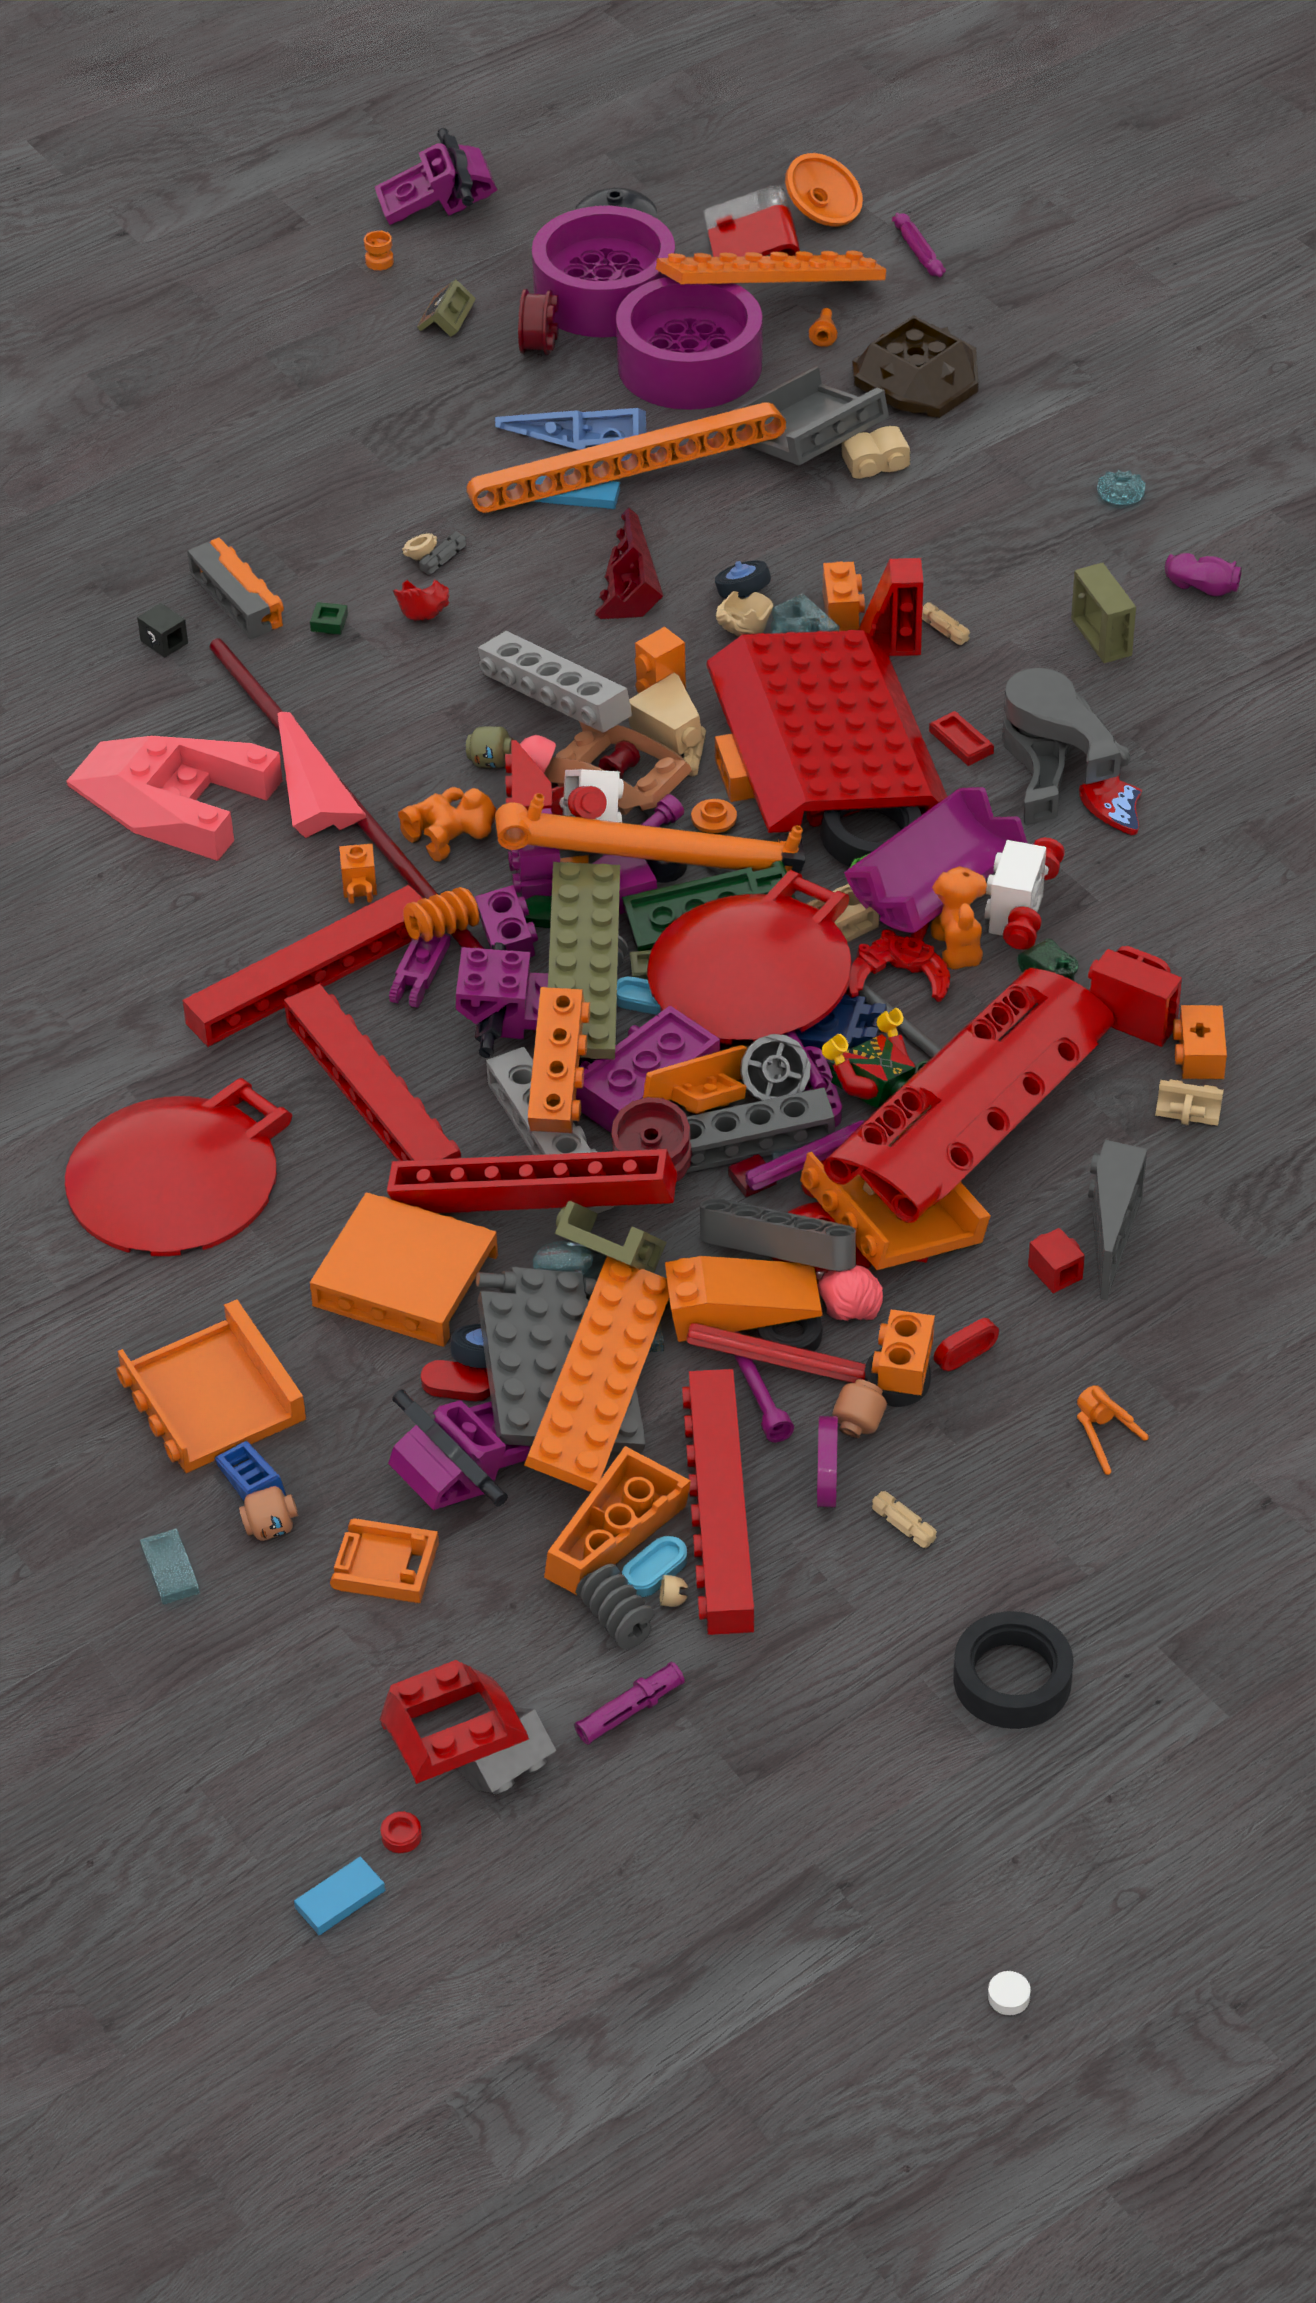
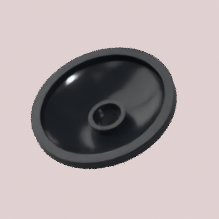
M607 188L595 191L583 198L575 207L576 210L593 206H619L639 210L657 218L656 206L648 197L638 191L626 188Z

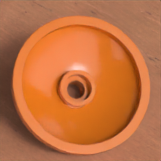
M808 153L794 159L788 167L785 176L787 192L798 210L809 219L827 226H843L852 222L859 214L863 203L859 183L853 174L837 160L823 154Z

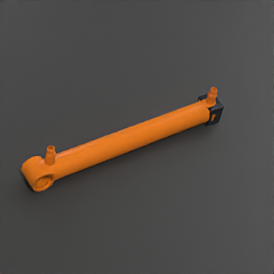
M540 793L534 795L528 811L522 804L507 803L499 807L495 813L498 842L502 847L509 850H518L526 845L730 870H741L751 867L753 872L771 868L772 863L775 861H782L787 872L793 870L800 874L806 861L801 839L803 830L798 825L793 826L788 836L779 835L777 842L571 817L541 813L544 806V796Z

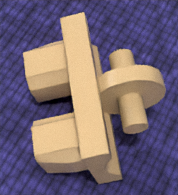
M1172 1079L1169 1081L1161 1080L1155 1116L1180 1119L1183 1125H1189V1122L1192 1121L1218 1126L1224 1090L1209 1085L1202 1087L1184 1084L1182 1081Z

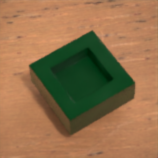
M317 602L310 620L311 631L341 634L348 616L347 605Z

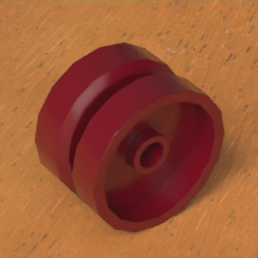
M652 1097L632 1101L619 1111L612 1125L613 1151L667 1149L678 1173L676 1182L682 1179L690 1167L692 1156L691 1132L686 1114L676 1104L663 1098Z

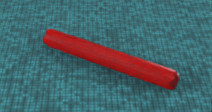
M691 1323L688 1330L687 1343L690 1345L849 1383H855L858 1379L865 1380V1363L697 1323Z

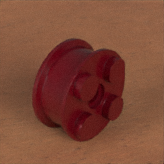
M523 289L518 318V343L521 354H524L526 349L544 350L545 355H549L550 351H554L555 340H558L559 324L554 322L555 313L558 312L559 296L553 295L552 290H548L546 294H531L528 289Z

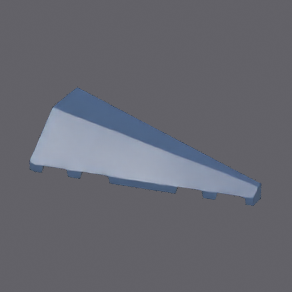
M640 408L591 412L577 410L495 417V427L581 450L646 433V411ZM632 453L625 455L621 461L628 460Z

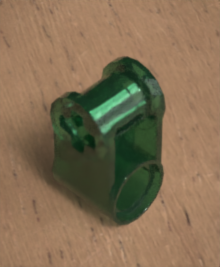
M1046 938L1021 952L1017 958L1022 973L1029 968L1050 971L1075 981V974L1079 968L1078 960L1061 949L1050 938Z

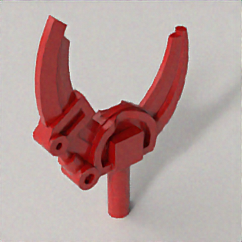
M930 922L917 932L911 933L910 937L897 936L895 932L887 929L882 931L881 938L872 942L871 946L864 943L860 944L856 959L851 965L850 982L848 985L850 997H857L859 995L858 992L863 990L864 982L871 972L874 974L886 968L887 962H890L895 968H904L912 973L923 971L930 981L932 997L937 1002H941L949 989L950 972L946 962L934 952V947L924 944L925 941L923 939Z

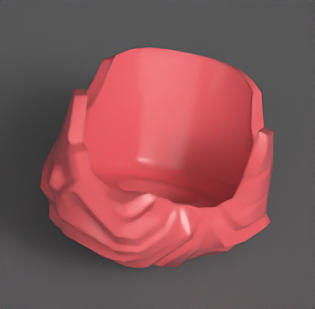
M856 1265L854 1268L845 1271L829 1270L818 1281L819 1295L823 1298L827 1308L826 1313L830 1317L845 1321L855 1318L858 1320H873L877 1317L883 1301V1287L867 1268Z

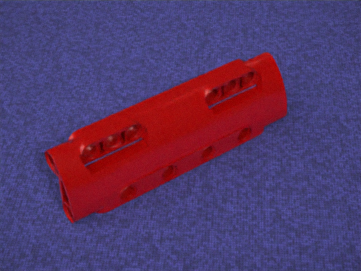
M1036 968L1025 970L826 1158L823 1166L826 1175L833 1182L844 1185L859 1174L900 1220L906 1223L917 1221L932 1205H935L972 1171L1099 1044L1097 1041L1114 1025L1113 1013L1097 996L1071 979ZM1036 1003H1038V1005L1032 1011H1030L1007 1035H1005L1000 1041H998L1018 1020H1020ZM930 1105L932 1106V1107H931L930 1109H928L905 1133H903L891 1146H888V1145H889L893 1140H895L918 1116H920Z

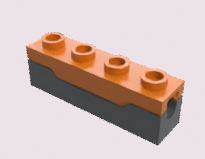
M220 537L187 550L190 575L250 640L270 632L272 629L283 626L281 613L284 611V607L279 596L273 595L267 588L264 580L258 579L248 563H243L237 557L235 550L231 546L228 547Z

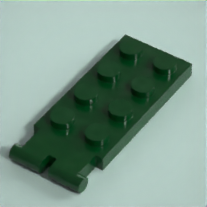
M775 861L772 863L771 868L755 872L749 867L622 897L623 907L637 951L652 950L659 936L674 920L699 905L734 895L768 894L787 874L784 863L782 861Z

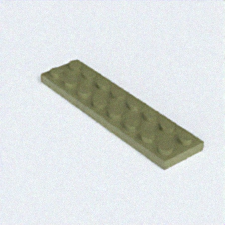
M553 862L548 988L583 989L584 1001L590 1002L589 1023H583L582 1035H587L586 1056H580V1058L615 1060L620 865Z

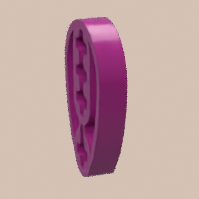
M819 1416L817 1507L836 1508L838 1416Z

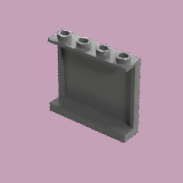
M817 366L734 409L737 410L766 402L773 404L785 418L786 429L784 433L775 439L748 446L796 465L807 462L889 417L884 390L875 388L857 397L822 384L819 367ZM774 417L768 418L764 424L770 423ZM746 424L740 425L736 432L741 431Z

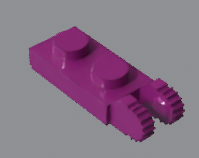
M444 934L440 938L433 935L432 940L428 942L424 941L421 936H419L418 940L412 939L395 972L396 977L390 988V1002L398 1004L404 994L405 985L413 986V989L409 995V1006L419 1007L424 998L425 989L429 988L451 944L450 935Z

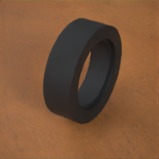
M919 807L824 810L820 828L822 843L831 856L840 863L850 867L854 859L871 853L885 842H869L850 834L841 823V819L846 814L864 810L878 812L894 820L902 830L922 816Z
M1018 1611L993 1613L972 1623L959 1638L954 1656V1688L963 1706L981 1721L1009 1729L1033 1727L1054 1717L1064 1707L1069 1698L1073 1673L1072 1649L1063 1633L1047 1620L1030 1613ZM1002 1645H1019L1039 1653L1047 1661L1052 1674L1048 1681L1039 1689L1027 1694L1010 1695L997 1692L984 1684L976 1673L975 1665L979 1658L992 1648Z

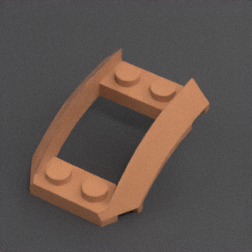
M579 721L583 731L578 733L565 749L559 751L556 757L551 758L544 774L550 782L558 783L559 787H564L565 770L605 771L590 763L610 744H617L622 740L628 741L637 750L648 753L659 759V761L645 777L637 781L635 787L623 781V796L621 799H618V809L622 815H627L636 806H640L642 811L655 808L657 802L692 772V769L679 754L632 729L616 725L602 733Z

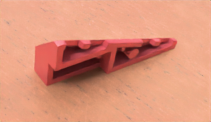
M290 712L278 713L293 827L307 838L332 825L342 830L366 818L365 812L359 807L354 797L339 780L340 778L311 742L309 736L295 720V717Z

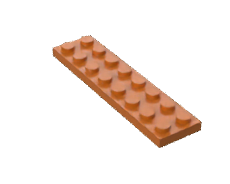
M799 251L796 252V256H788V254L782 252H771L770 256L747 252L745 257H737L736 254L720 253L719 257H711V255L705 253H695L694 257H685L682 254L672 253L668 254V258H657L656 270L680 284L885 280L886 268L876 264L875 259L863 257V253L859 251H846V255H838V253L832 251H822L821 255Z
M609 1256L606 1257L524 1466L592 1492L602 1478L669 1299L667 1278L645 1269H637Z

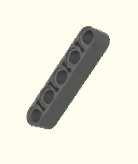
M708 1199L700 1203V1234L703 1242L834 1271L850 1270L856 1266V1230L851 1226L725 1199Z

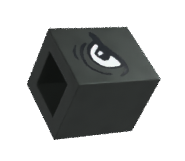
M159 603L137 617L141 642L164 658L188 644L185 619L164 604Z

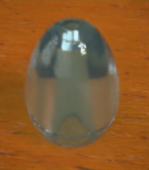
M568 1241L548 1243L539 1248L533 1258L534 1269L580 1272L582 1275L593 1264L592 1253L587 1247Z

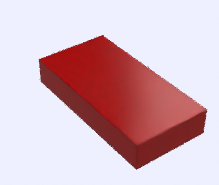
M956 711L931 722L929 725V732L968 766L994 754V745Z

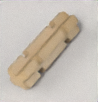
M927 602L923 606L922 620L950 638L957 645H962L969 640L970 631L965 626L959 624L958 621L942 610H939L932 603Z
M701 726L703 742H699L693 748L689 747L683 757L691 766L692 772L689 774L691 777H695L699 770L706 734L703 726Z
M881 1491L874 1497L872 1501L873 1510L882 1517L887 1515L886 1520L909 1538L914 1536L913 1541L919 1546L927 1548L936 1540V1529L927 1522L921 1523L922 1518L901 1502L895 1503L896 1498L888 1492Z

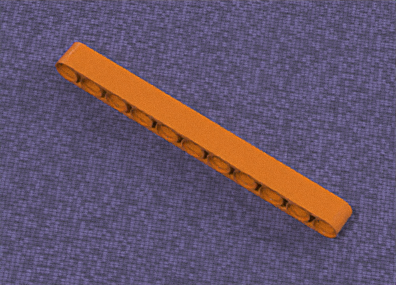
M769 402L760 403L476 476L468 482L467 494L478 511L483 513L492 512L775 439L784 433L786 421L773 404ZM774 417L770 423L764 424L768 418ZM746 424L741 431L736 432L740 425ZM718 431L713 438L707 439L712 432ZM689 439L685 445L679 446L683 440ZM661 446L656 453L650 454L653 448ZM632 453L628 460L621 461L625 455ZM603 461L600 467L593 468L597 462ZM575 468L572 474L564 476L567 470ZM546 476L541 485L535 483L539 477ZM517 483L514 489L506 490L509 485ZM488 491L486 496L477 498L481 492Z

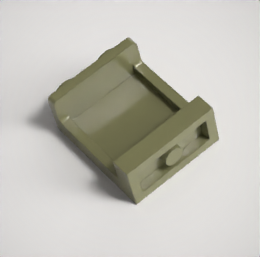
M568 1201L566 1207L560 1210L556 1219L557 1229L555 1234L637 1269L655 1272L667 1242L632 1226L624 1246H621L591 1233L598 1216L596 1212L572 1201Z

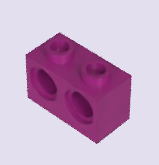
M513 885L475 896L479 917L490 949L496 942H500L506 946L507 951L530 952V957L535 956L533 942L538 941V936L533 922L527 923L524 916H528L529 911L524 896L517 897Z

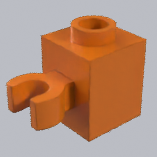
M373 844L339 846L344 898H348L349 903L353 904L355 902L354 897L367 896V902H372L373 895H377Z

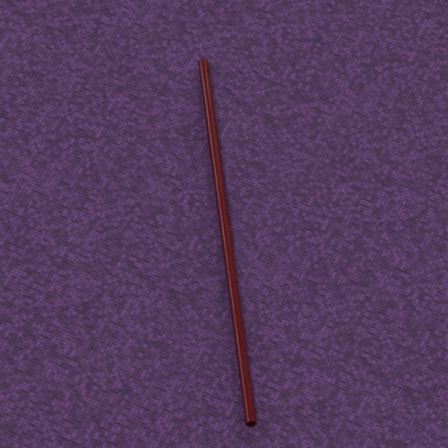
M220 638L214 639L210 643V650L280 732L278 713L283 712L225 642ZM339 779L366 814V818L356 823L403 879L422 898L429 899L430 896L439 895L344 782ZM456 927L455 933L451 934L461 947L485 949L468 928L461 931Z

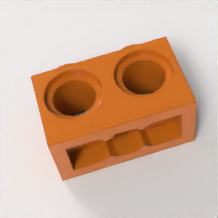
M891 1309L888 1324L881 1323L878 1345L882 1346V1351L874 1352L872 1373L878 1374L879 1388L922 1396L934 1341V1315Z

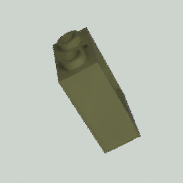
M1103 562L1074 570L1072 621L1103 663L1132 656L1136 616L1135 604Z

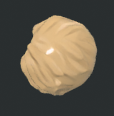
M733 591L717 607L716 620L719 625H722L724 630L734 633L737 637L743 634L763 633L772 611L773 603L761 593L754 592L749 597L740 599L738 592Z

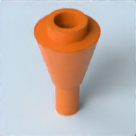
M829 308L822 309L820 317L809 329L810 340L819 347H828L837 339V329L831 319L832 311Z

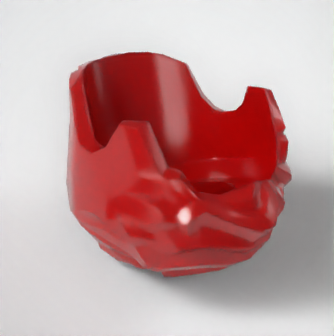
M435 579L433 584L426 589L416 588L413 583L406 580L402 583V591L393 590L403 615L410 620L432 619L449 604L448 587L440 584Z

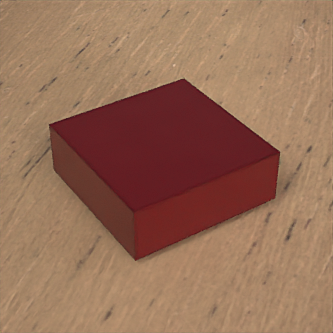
M759 1154L728 1167L729 1177L745 1197L777 1185L776 1181L756 1191L751 1190L749 1185H747L745 1173L766 1163Z

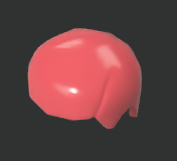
M540 735L525 738L520 745L544 773L554 754L556 743Z

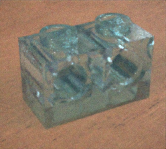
M804 594L772 608L771 629L773 633L839 631V625Z

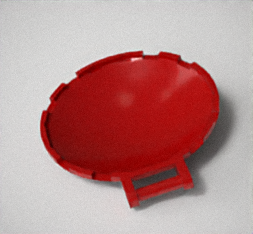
M790 870L768 894L734 895L699 905L674 920L655 942L647 967L651 995L660 1005L661 1012L671 1005L718 1037L720 1043L732 1044L733 1039L753 1040L755 1042L761 1037L771 1034L782 1035L796 1029L803 1032L824 1019L838 1005L848 988L852 963L850 948L843 933L834 922L846 910L850 897L844 892H833L803 879L802 874ZM796 891H799L825 904L819 910L791 896Z
M243 1078L235 1080L211 1099L192 1096H171L149 1099L124 1107L93 1126L74 1148L65 1173V1190L70 1209L80 1225L93 1237L113 1248L129 1253L131 1249L150 1251L151 1256L181 1255L180 1250L199 1246L206 1250L233 1238L253 1223L268 1204L269 1194L273 1185L276 1184L277 1178L276 1157L270 1139L290 1124L292 1113L284 1107L278 1108L255 1092L252 1089V1085ZM245 1101L266 1117L256 1122L236 1106Z

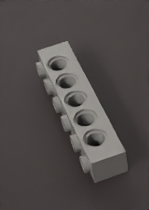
M505 631L478 647L479 665L484 675L602 733L632 716L626 687L517 635Z
M525 1047L486 1060L488 1085L532 1155L597 1152L594 1148H589L583 1129L579 1125L575 1126L574 1123L573 1133L530 1131L528 1108L533 1059ZM597 1206L585 1208L598 1214L603 1211L614 1208V1206Z

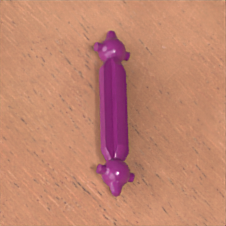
M896 213L892 218L895 227L901 230L903 238L922 265L927 268V272L931 276L942 277V273L946 271L943 263L936 259L935 252L915 224L911 222L910 217L904 213Z

